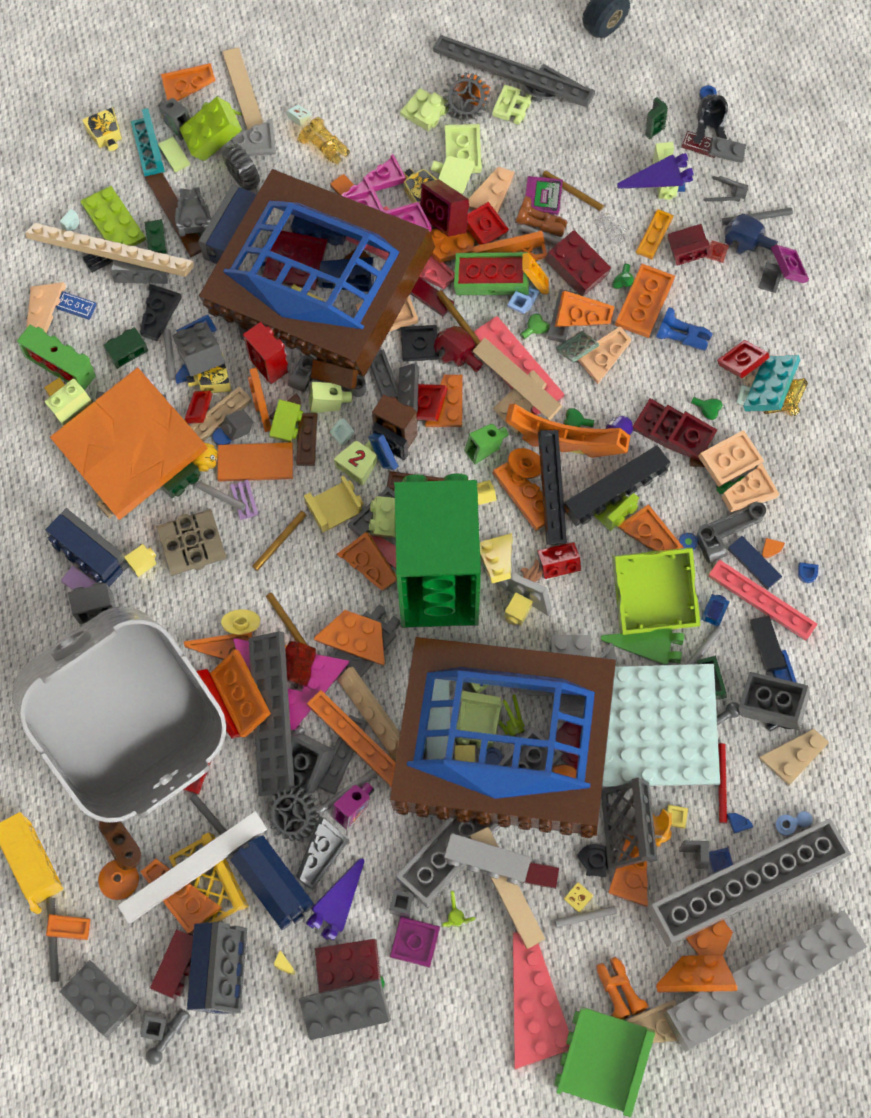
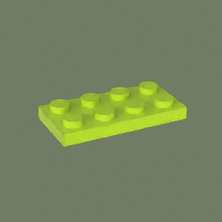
M112 186L80 200L81 206L104 240L129 246H136L146 240L145 235Z

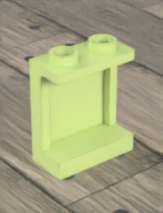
M673 142L655 144L652 165L673 155ZM679 186L657 187L659 199L670 200L676 197Z
M75 379L69 381L45 400L46 405L52 410L63 426L93 403Z
M462 691V704L456 729L496 735L503 704L502 698ZM455 738L459 745L474 744L477 745V748L481 747V740ZM489 741L487 749L489 747L494 748L495 742Z

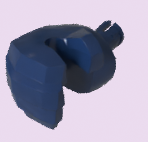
M746 214L736 216L725 227V243L730 246L734 240L737 241L739 246L736 253L739 255L747 250L754 252L758 246L772 251L771 248L778 244V241L765 236L764 225L754 217Z

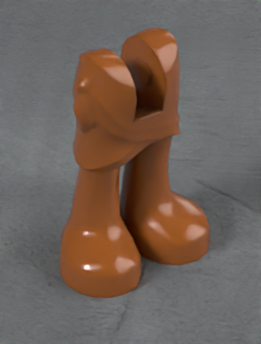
M525 195L515 223L540 228L542 232L562 237L568 221L560 216L532 208L531 198Z

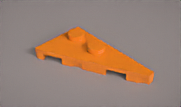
M252 632L241 635H222L184 641L185 648L224 660L233 650H236L234 638L249 641V638L253 636Z

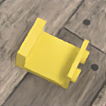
M344 475L341 476L340 484L315 497L312 496L311 492L304 495L305 503L322 533L357 516L362 511L363 501L359 495H355L353 492L355 488L351 480L347 481Z

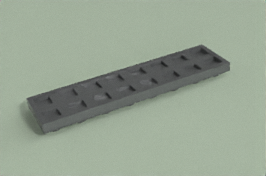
M278 631L249 638L251 675L271 713L254 729L258 796L275 795L278 791L284 793L285 787L286 791L290 792L292 786H294L284 632Z

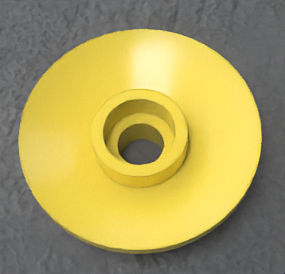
M234 610L223 616L221 625L229 633L248 634L260 626V617L250 610Z

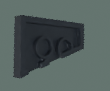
M149 284L146 311L143 314L140 328L141 336L158 341L182 299L180 293Z

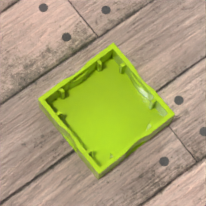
M686 547L612 556L619 631L622 635L651 632L663 628L680 629L700 626L698 598L695 592L693 548Z

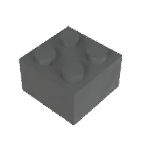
M98 582L94 583L91 587H77L73 591L68 592L72 615L79 624L87 623L103 611L116 607L113 593L107 583Z

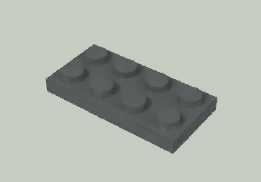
M380 978L299 998L309 1040L383 1024L391 1020Z

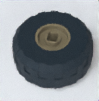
M590 0L583 12L582 22L584 28L596 38H606L624 22L630 10V0Z

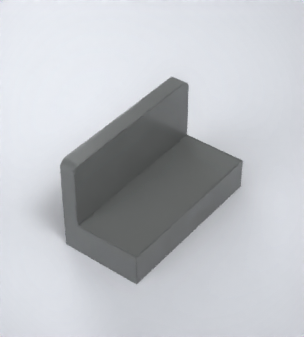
M684 840L682 842L679 852H695L696 869H704L709 863V841Z

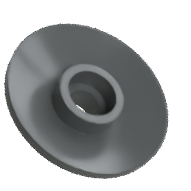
M526 85L522 87L523 91L532 96V100L536 102L556 97Z

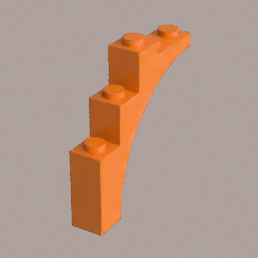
M515 403L509 404L505 421L523 434L522 439L533 447L539 446L538 432L540 430H558L560 452L580 450L590 458L628 452L630 435L621 428L591 429L564 425L536 416Z

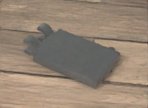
M379 604L371 614L366 611L362 616L382 624L385 651L395 639L396 634L393 631L397 629L401 622L397 617L393 616L388 624L384 623L380 618L386 611ZM335 648L329 654V657L348 660L349 665L345 669L354 667L361 678L374 664L371 661Z

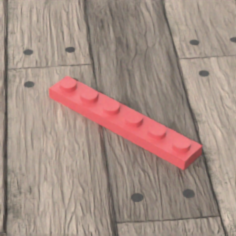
M720 559L708 575L709 578L765 615L770 616V618L807 641L818 625Z

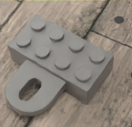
M591 635L551 636L550 652L592 657ZM517 688L521 693L528 696H552L553 710L555 693ZM561 693L559 712L575 717H583L585 697Z

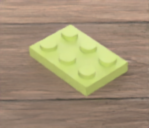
M480 124L445 125L446 157L451 156L474 161L475 166L472 173H482Z

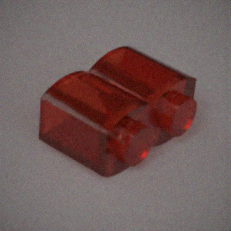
M289 641L285 648L287 682L299 686H307L311 677V666L316 656V648L301 642Z

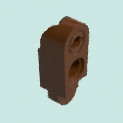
M99 821L98 829L118 866L122 870H129L138 866L141 862V850L122 822ZM116 838L124 839V842L121 844H116L113 841ZM127 853H131L133 855L131 858L125 857Z

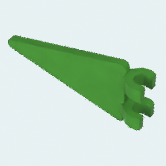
M665 628L644 633L626 635L618 633L601 636V641L613 643L615 647L659 664L668 665V662L681 664L682 652H670L671 643L683 645L684 634L672 633V629Z

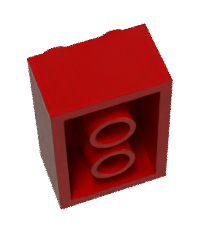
M260 322L245 332L243 337L249 360L270 384H273L288 373V362L285 358L287 355L284 351L285 346L280 339L276 340L270 327H265Z

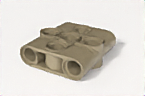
M211 509L193 515L182 514L177 520L156 526L171 576L193 569L200 570L205 565L227 559ZM195 519L197 520V523H198V527H199V528H196V525H195V522H194ZM185 523H190L189 527H182ZM176 525H177V527H178L179 534H177V532H176V529H175V526H176ZM214 534L213 538L206 539L207 535ZM190 540H196L192 545L187 544ZM171 546H177L175 550H169ZM205 549H206V552H207V555H208V558H209V559H207V560H206V557H205V554H204V551H203V550H205ZM184 556H187V560L189 563L188 566L186 564ZM195 557H201L197 562L192 561Z

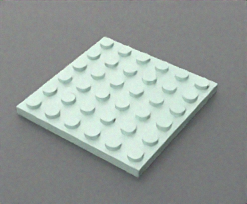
M714 664L615 667L602 787L619 786L632 782V779L637 777L648 781L649 786L720 785Z

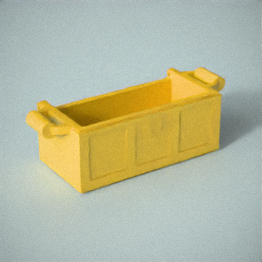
M18 812L0 822V847L25 899L30 904V910L35 914H40L42 908L38 904L61 892L64 888L31 821L23 813Z

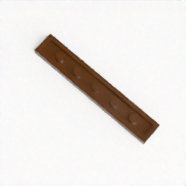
M158 173L144 177L190 258L201 253L198 233H189L181 237L179 235L175 221L179 200L164 174Z

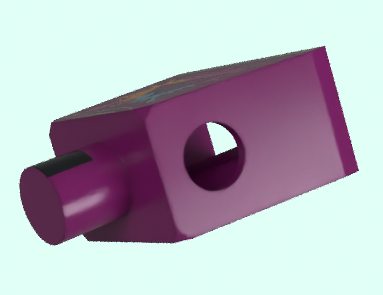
M367 782L361 788L356 784L353 785L333 804L332 818L347 830L369 806L370 795L374 792V788Z

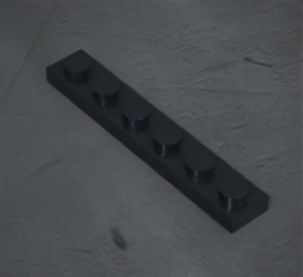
M540 430L538 432L546 545L566 544L558 430Z

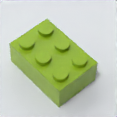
M218 96L179 128L191 155L202 161L207 160L242 131L230 103Z

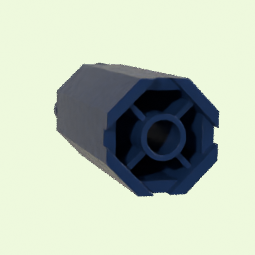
M262 835L251 840L247 848L244 849L242 847L230 861L282 931L292 921L296 924L303 919V913L311 910L315 904Z

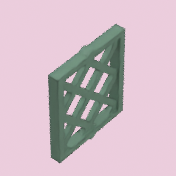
M581 331L556 347V350L574 363L600 345L591 336ZM580 342H586V344L580 345ZM584 348V351H578V349Z

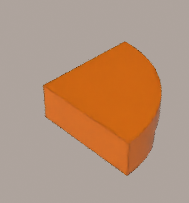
M766 538L762 556L770 558L781 552L785 543Z

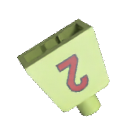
M354 441L334 458L335 467L362 486L377 463V455L374 453L370 441L365 445Z

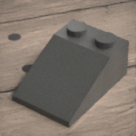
M305 734L291 735L294 786H298L299 789L305 788V793L310 791L312 796L328 771L336 750ZM288 797V798H287V799H289V800L292 801V802L294 801V798H291V797Z

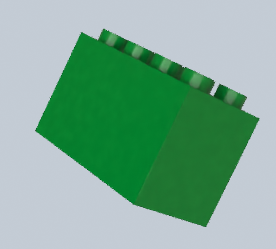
M453 473L446 475L444 481H428L426 476L414 474L404 477L403 482H394L396 577L401 628L479 626L481 567L477 480H468V476L465 474Z

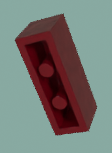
M176 929L150 986L151 990L176 1000L177 996L180 997L185 988L183 984L185 977L190 976L192 935Z

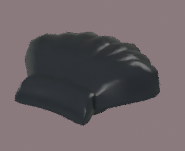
M601 844L585 846L577 854V857L587 869L586 876L606 877V870L608 869L606 846Z

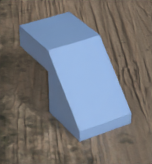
M530 286L529 295L515 291L507 307L525 314L533 306L540 291Z

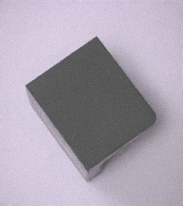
M766 262L759 289L776 293L782 275L779 265Z

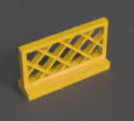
M208 832L202 835L201 839L169 856L168 858L172 866L178 865L175 860L182 855L191 856L194 854L196 847L201 844L205 846L216 839L215 835ZM226 858L213 866L212 876L202 874L196 878L194 887L199 891L205 892L208 898L210 894L219 896L217 903L219 906H221L223 898L230 900L233 906L232 909L226 912L219 910L209 922H220L235 912L249 907ZM201 876L210 878L207 890L197 888ZM214 880L222 883L221 894L211 892Z

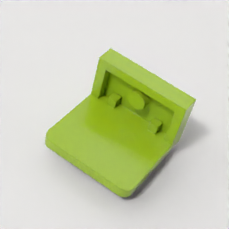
M634 493L630 497L624 496L620 503L615 506L611 504L606 507L607 510L601 515L595 514L594 517L611 531L616 526H620L624 522L625 517L637 510L639 497Z

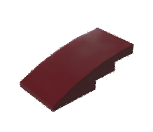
M651 398L633 425V431L670 450L699 461L698 455L707 449L717 432L716 428L686 411L683 414L668 404L665 407Z

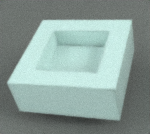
M70 209L59 222L63 230L71 231L77 228L79 218L77 213Z
M343 418L338 420L330 433L340 445H344L355 431Z

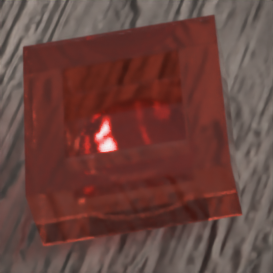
M712 240L710 244L711 256L706 258L723 263L729 245Z

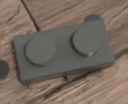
M713 136L708 155L742 163L744 161L746 144Z

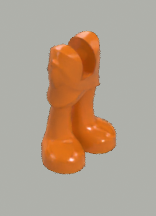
M616 956L610 959L612 969L616 974L610 977L604 963L596 965L600 981L604 986L605 992H608L614 1006L611 1016L625 1020L631 1015L616 986H621L632 1015L641 1013L649 1008L647 1002L640 999L634 992L626 975L625 966Z

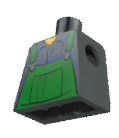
M174 98L168 101L163 100L159 103L163 120L182 141L184 138L179 128L190 119L188 110Z

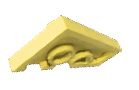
M512 533L480 542V558L492 584L511 578Z

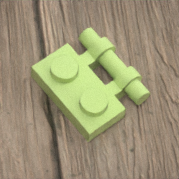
M504 85L493 109L492 116L509 121L511 116H514L513 122L519 125L521 120L525 118V111L531 104L532 96L527 93L524 97L520 96V89ZM516 103L520 104L519 109L514 108Z

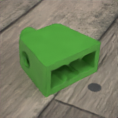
M489 424L471 432L464 451L475 465L500 449L503 439L509 436L508 431L505 427L497 429L494 424Z

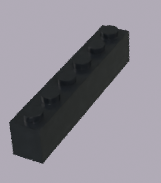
M656 445L565 501L564 511L575 526L579 524L585 525L595 514L601 515L607 510L606 507L611 504L613 506L617 505L622 501V497L626 495L631 496L637 492V488L642 485L644 487L649 485L653 478L665 475L671 462L659 446Z

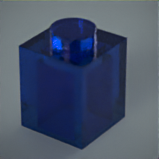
M711 594L701 620L714 626H720L730 601L726 600L724 596Z

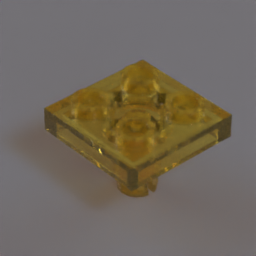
M805 378L793 379L781 410L763 411V413L771 414L788 411L790 416L799 414L800 408L798 404L808 385Z

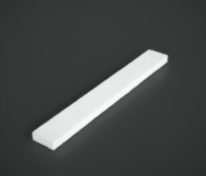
M255 811L118 905L127 922L129 924L266 831L267 827Z

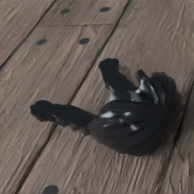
M710 94L701 100L697 112L698 128L696 130V137L693 138L694 144L699 145L705 136L706 126L708 125L715 129L717 137L727 139L724 123L728 113V103L724 96Z

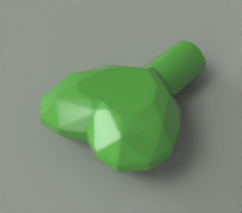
M534 313L528 320V328L521 332L520 335L523 339H526L532 333H546L550 328V324L543 321L540 314Z

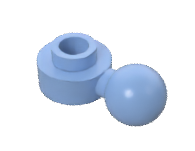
M807 811L798 813L796 818L790 815H782L776 821V829L781 835H792L797 826L809 827L813 821L812 815ZM787 821L790 823V827L784 828L782 823Z

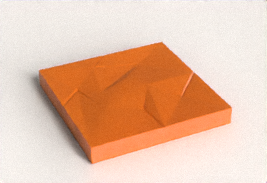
M138 367L50 436L52 441L119 520L208 449L200 437Z

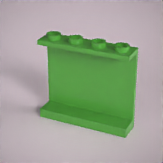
M581 1006L580 1011L575 1010L572 1023L576 1024L574 1032L569 1031L567 1037L568 1052H563L561 1058L562 1073H557L554 1082V1086L557 1087L556 1093L561 1094L562 1091L623 1111V1115L632 1117L654 1040L655 1030Z

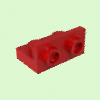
M574 542L537 550L538 558L543 568L544 579L581 571L580 555Z

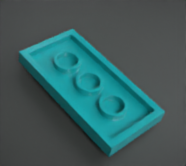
M799 355L769 356L770 358L760 365L743 405L745 412L781 410L800 363Z

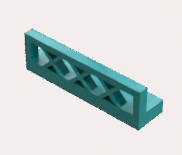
M148 108L142 109L144 118L130 121L144 177L165 172ZM145 123L146 126L142 131L136 129V125ZM143 136L149 139L145 144L140 142ZM146 150L152 151L149 157L143 155ZM149 163L156 165V168L146 170Z

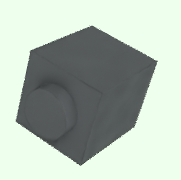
M241 409L226 415L221 429L233 441L247 435L254 421Z
M394 890L389 908L390 914L410 918L415 899L414 894Z
M145 1010L140 1036L162 1041L167 1020L166 1015Z

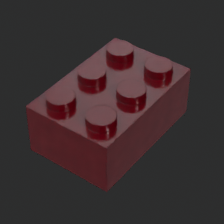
M440 179L422 182L420 206L429 223L448 237L466 233L468 209L470 206L469 199Z
M575 230L549 250L545 259L571 288L583 297L604 280L611 270V267Z

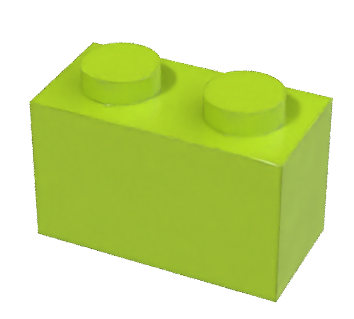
M279 399L269 434L270 438L285 442H291L292 439H296L298 428H295L297 421H301L303 411L300 410L301 405Z

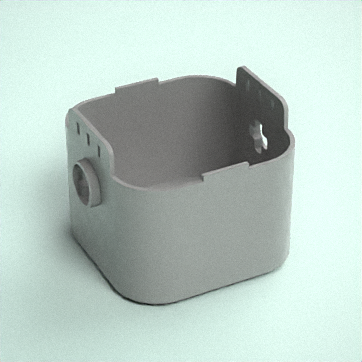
M115 607L98 614L28 662L18 673L13 685L12 699L14 708L26 735L77 806L85 814L99 821L119 822L129 819L136 814L140 817L148 815L208 772L210 769L208 763L218 754L224 743L226 721L220 706L172 636L147 614L135 608Z

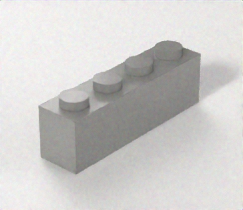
M453 833L449 835L443 859L447 860L446 864L455 867L462 864L467 866L466 870L478 873L479 870L485 871L488 877L498 879L501 876L507 878L506 882L518 885L519 882H525L531 857Z

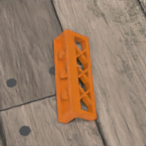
M542 231L472 247L473 253L528 252L535 261L545 259L547 256ZM542 247L543 253L535 255L532 253V250Z

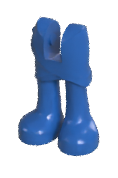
M668 307L656 338L681 341L682 345L705 351L708 347L706 340H710L713 333L705 327L685 323L675 317V310ZM671 328L687 332V334L677 332L675 330H672Z

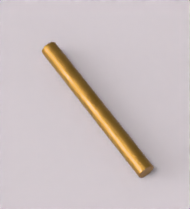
M547 170L542 174L544 178L560 179ZM563 181L562 189L599 211L604 208L603 204Z
M439 290L436 295L460 327L470 334L477 347L481 341L445 293Z
M299 512L252 565V568L258 571L307 516L305 512Z
M272 592L267 594L266 598L304 654L309 658L310 654L314 653Z

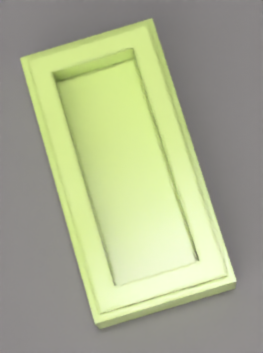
M174 137L158 144L174 172L190 165L189 160Z

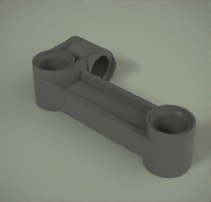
M304 355L299 359L296 368L290 375L289 387L305 392L310 381L315 379L311 378L314 359L312 356ZM306 365H311L310 368H304ZM357 375L356 385H361L360 388L350 389L341 386V390L345 392L351 391L354 397L363 396L366 393L364 377ZM315 379V380L320 381V382L329 383V382H325V381H322V380Z
M754 502L746 508L700 526L696 537L706 561L711 563L727 556L726 547L720 539L762 522L766 514L765 505L761 502ZM752 511H757L760 515H754ZM707 533L710 538H704L701 534Z

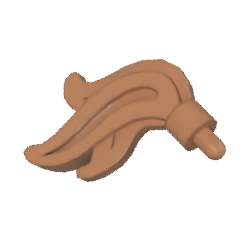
M535 559V563L530 570L522 568L521 572L524 573V578L536 582L541 578L543 570L541 569L539 572V561Z

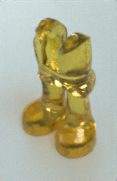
M321 117L314 118L310 122V127L306 125L298 136V141L302 144L312 142L325 154L329 161L339 164L341 158L336 152L338 151L346 157L350 154V150L336 135L333 136L324 126L325 122ZM316 133H319L327 141L324 142Z

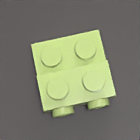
M419 88L400 111V115L429 131L432 127L435 128L439 118L442 115L445 116L448 112L449 106H444V103L448 102V100L443 99L442 96L435 92L431 95Z
M376 496L370 505V511L373 512V519L369 521V531H372L371 536L396 538L395 498Z

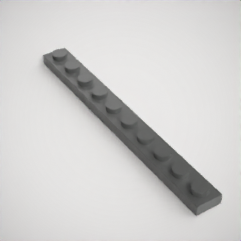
M443 35L439 36L433 47V51L440 55L588 108L595 95V90Z

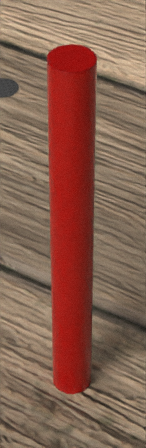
M719 743V823L726 824V744Z

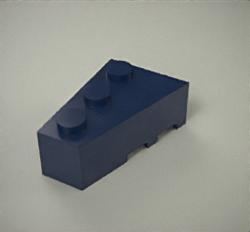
M374 257L359 258L375 268ZM350 259L321 261L319 271L340 278ZM356 264L346 282L362 292H369L374 283L375 275ZM318 278L319 288L334 289L336 284Z

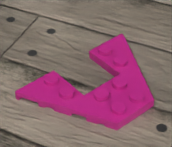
M394 154L390 155L391 158L383 165L379 164L376 170L364 176L363 181L357 186L353 185L348 192L341 195L431 231V225L419 202L385 211L375 191L403 184L406 180Z
M234 638L236 650L240 651L251 673L249 641ZM310 654L303 691L288 689L290 728L292 731L311 712L307 703L320 690L324 693L328 691L329 687L337 680V677L349 665L348 660Z

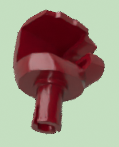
M453 326L438 333L433 347L436 352L445 348V354L440 360L443 364L453 362L456 366L461 367L466 363L474 372H478L482 368L483 363L474 356L475 342L463 328Z

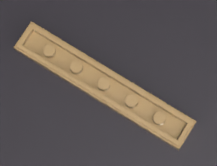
M239 47L222 51L247 130L251 129L254 125L263 124Z
M486 338L473 350L481 360L549 420L563 407Z
M489 827L469 836L472 840L499 847ZM501 876L498 879L491 878L526 949L545 940L519 886L506 882L507 878Z

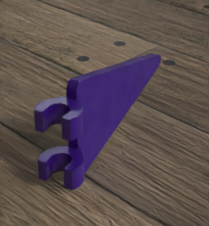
M686 153L680 154L676 158L674 155H670L618 182L617 188L683 186L684 182L693 181L692 176H694L692 168L685 169L682 172L679 170V168H684L688 165Z
M359 858L311 908L314 914L309 917L306 925L312 929L314 927L319 929L324 920L329 924L321 933V936L326 940L331 939L334 941L338 931L341 932L344 929L365 863L363 858Z

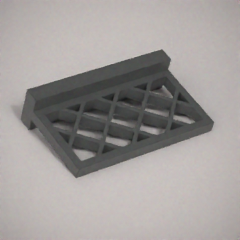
M637 777L632 779V782L602 790L601 797L608 869L613 870L644 861H657L649 782ZM632 788L633 795L627 800L624 795L628 789ZM615 793L617 797L611 805L608 801V795ZM621 799L627 802L622 812L616 809ZM632 806L635 809V814L630 820L626 817V814ZM615 811L619 814V817L613 825L610 822V817ZM625 819L629 824L622 832L618 827L622 820ZM634 826L637 829V834L634 839H631L627 835ZM615 831L621 834L616 844L612 842V836ZM626 838L631 843L626 851H623L620 846ZM637 846L639 848V857L632 858L630 853ZM617 851H620L623 856L619 862L614 863V855Z

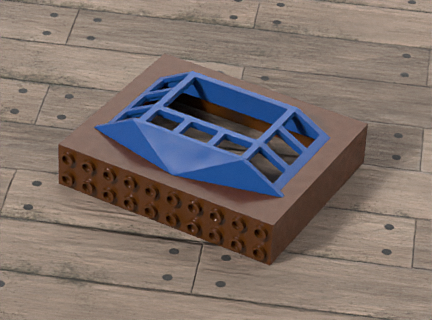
M271 169L201 290L199 297L203 302L202 304L207 307L208 313L214 317L221 316L225 321L231 324L235 322L245 330L251 329L262 322L265 327H270L276 340L280 339L288 348H296L307 356L311 354L319 360L358 370L357 375L364 377L432 255L435 244L427 228ZM273 208L284 211L277 225L265 224ZM290 214L360 241L340 278L333 277L270 251ZM261 230L272 231L263 248L252 247ZM366 244L389 253L380 271L359 259ZM248 253L259 254L250 271L238 270ZM266 257L285 264L276 281L257 274ZM356 264L376 276L368 294L363 293L346 282ZM291 267L310 274L300 292L282 285ZM317 277L336 284L326 302L307 295ZM342 288L363 300L354 318L333 306Z
M415 637L390 795L393 811L401 815H408V812L416 813L419 817L433 815L441 820L457 818V821L464 823L473 820L481 825L496 823L499 827L509 828L510 825L518 826L521 830L536 828L544 833H551V830L560 831L559 833L562 835L576 833L584 838L597 836L616 659ZM435 679L457 681L453 700L432 701ZM463 682L555 693L549 740L457 730ZM561 693L585 697L583 719L559 712ZM453 707L449 729L427 730L431 708ZM558 720L574 723L582 727L579 748L555 741ZM448 736L445 759L423 760L427 737ZM456 737L481 740L479 761L477 763L452 760ZM489 741L514 744L511 767L485 763ZM522 745L548 749L544 771L518 767ZM555 749L578 756L576 778L552 772Z

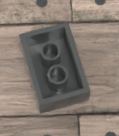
M206 322L197 323L189 329L179 330L176 334L172 335L190 376L225 363L219 344Z
M749 672L739 704L740 715L800 730L810 696L809 686Z
M90 960L59 991L106 1038L137 1007Z

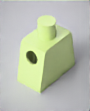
M447 156L444 164L434 160L431 171L439 173L438 179L463 195L475 162Z
M312 382L308 397L310 413L340 411L342 403H352V392H342L340 385Z

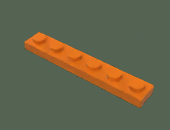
M320 690L307 703V706L392 788L396 762Z

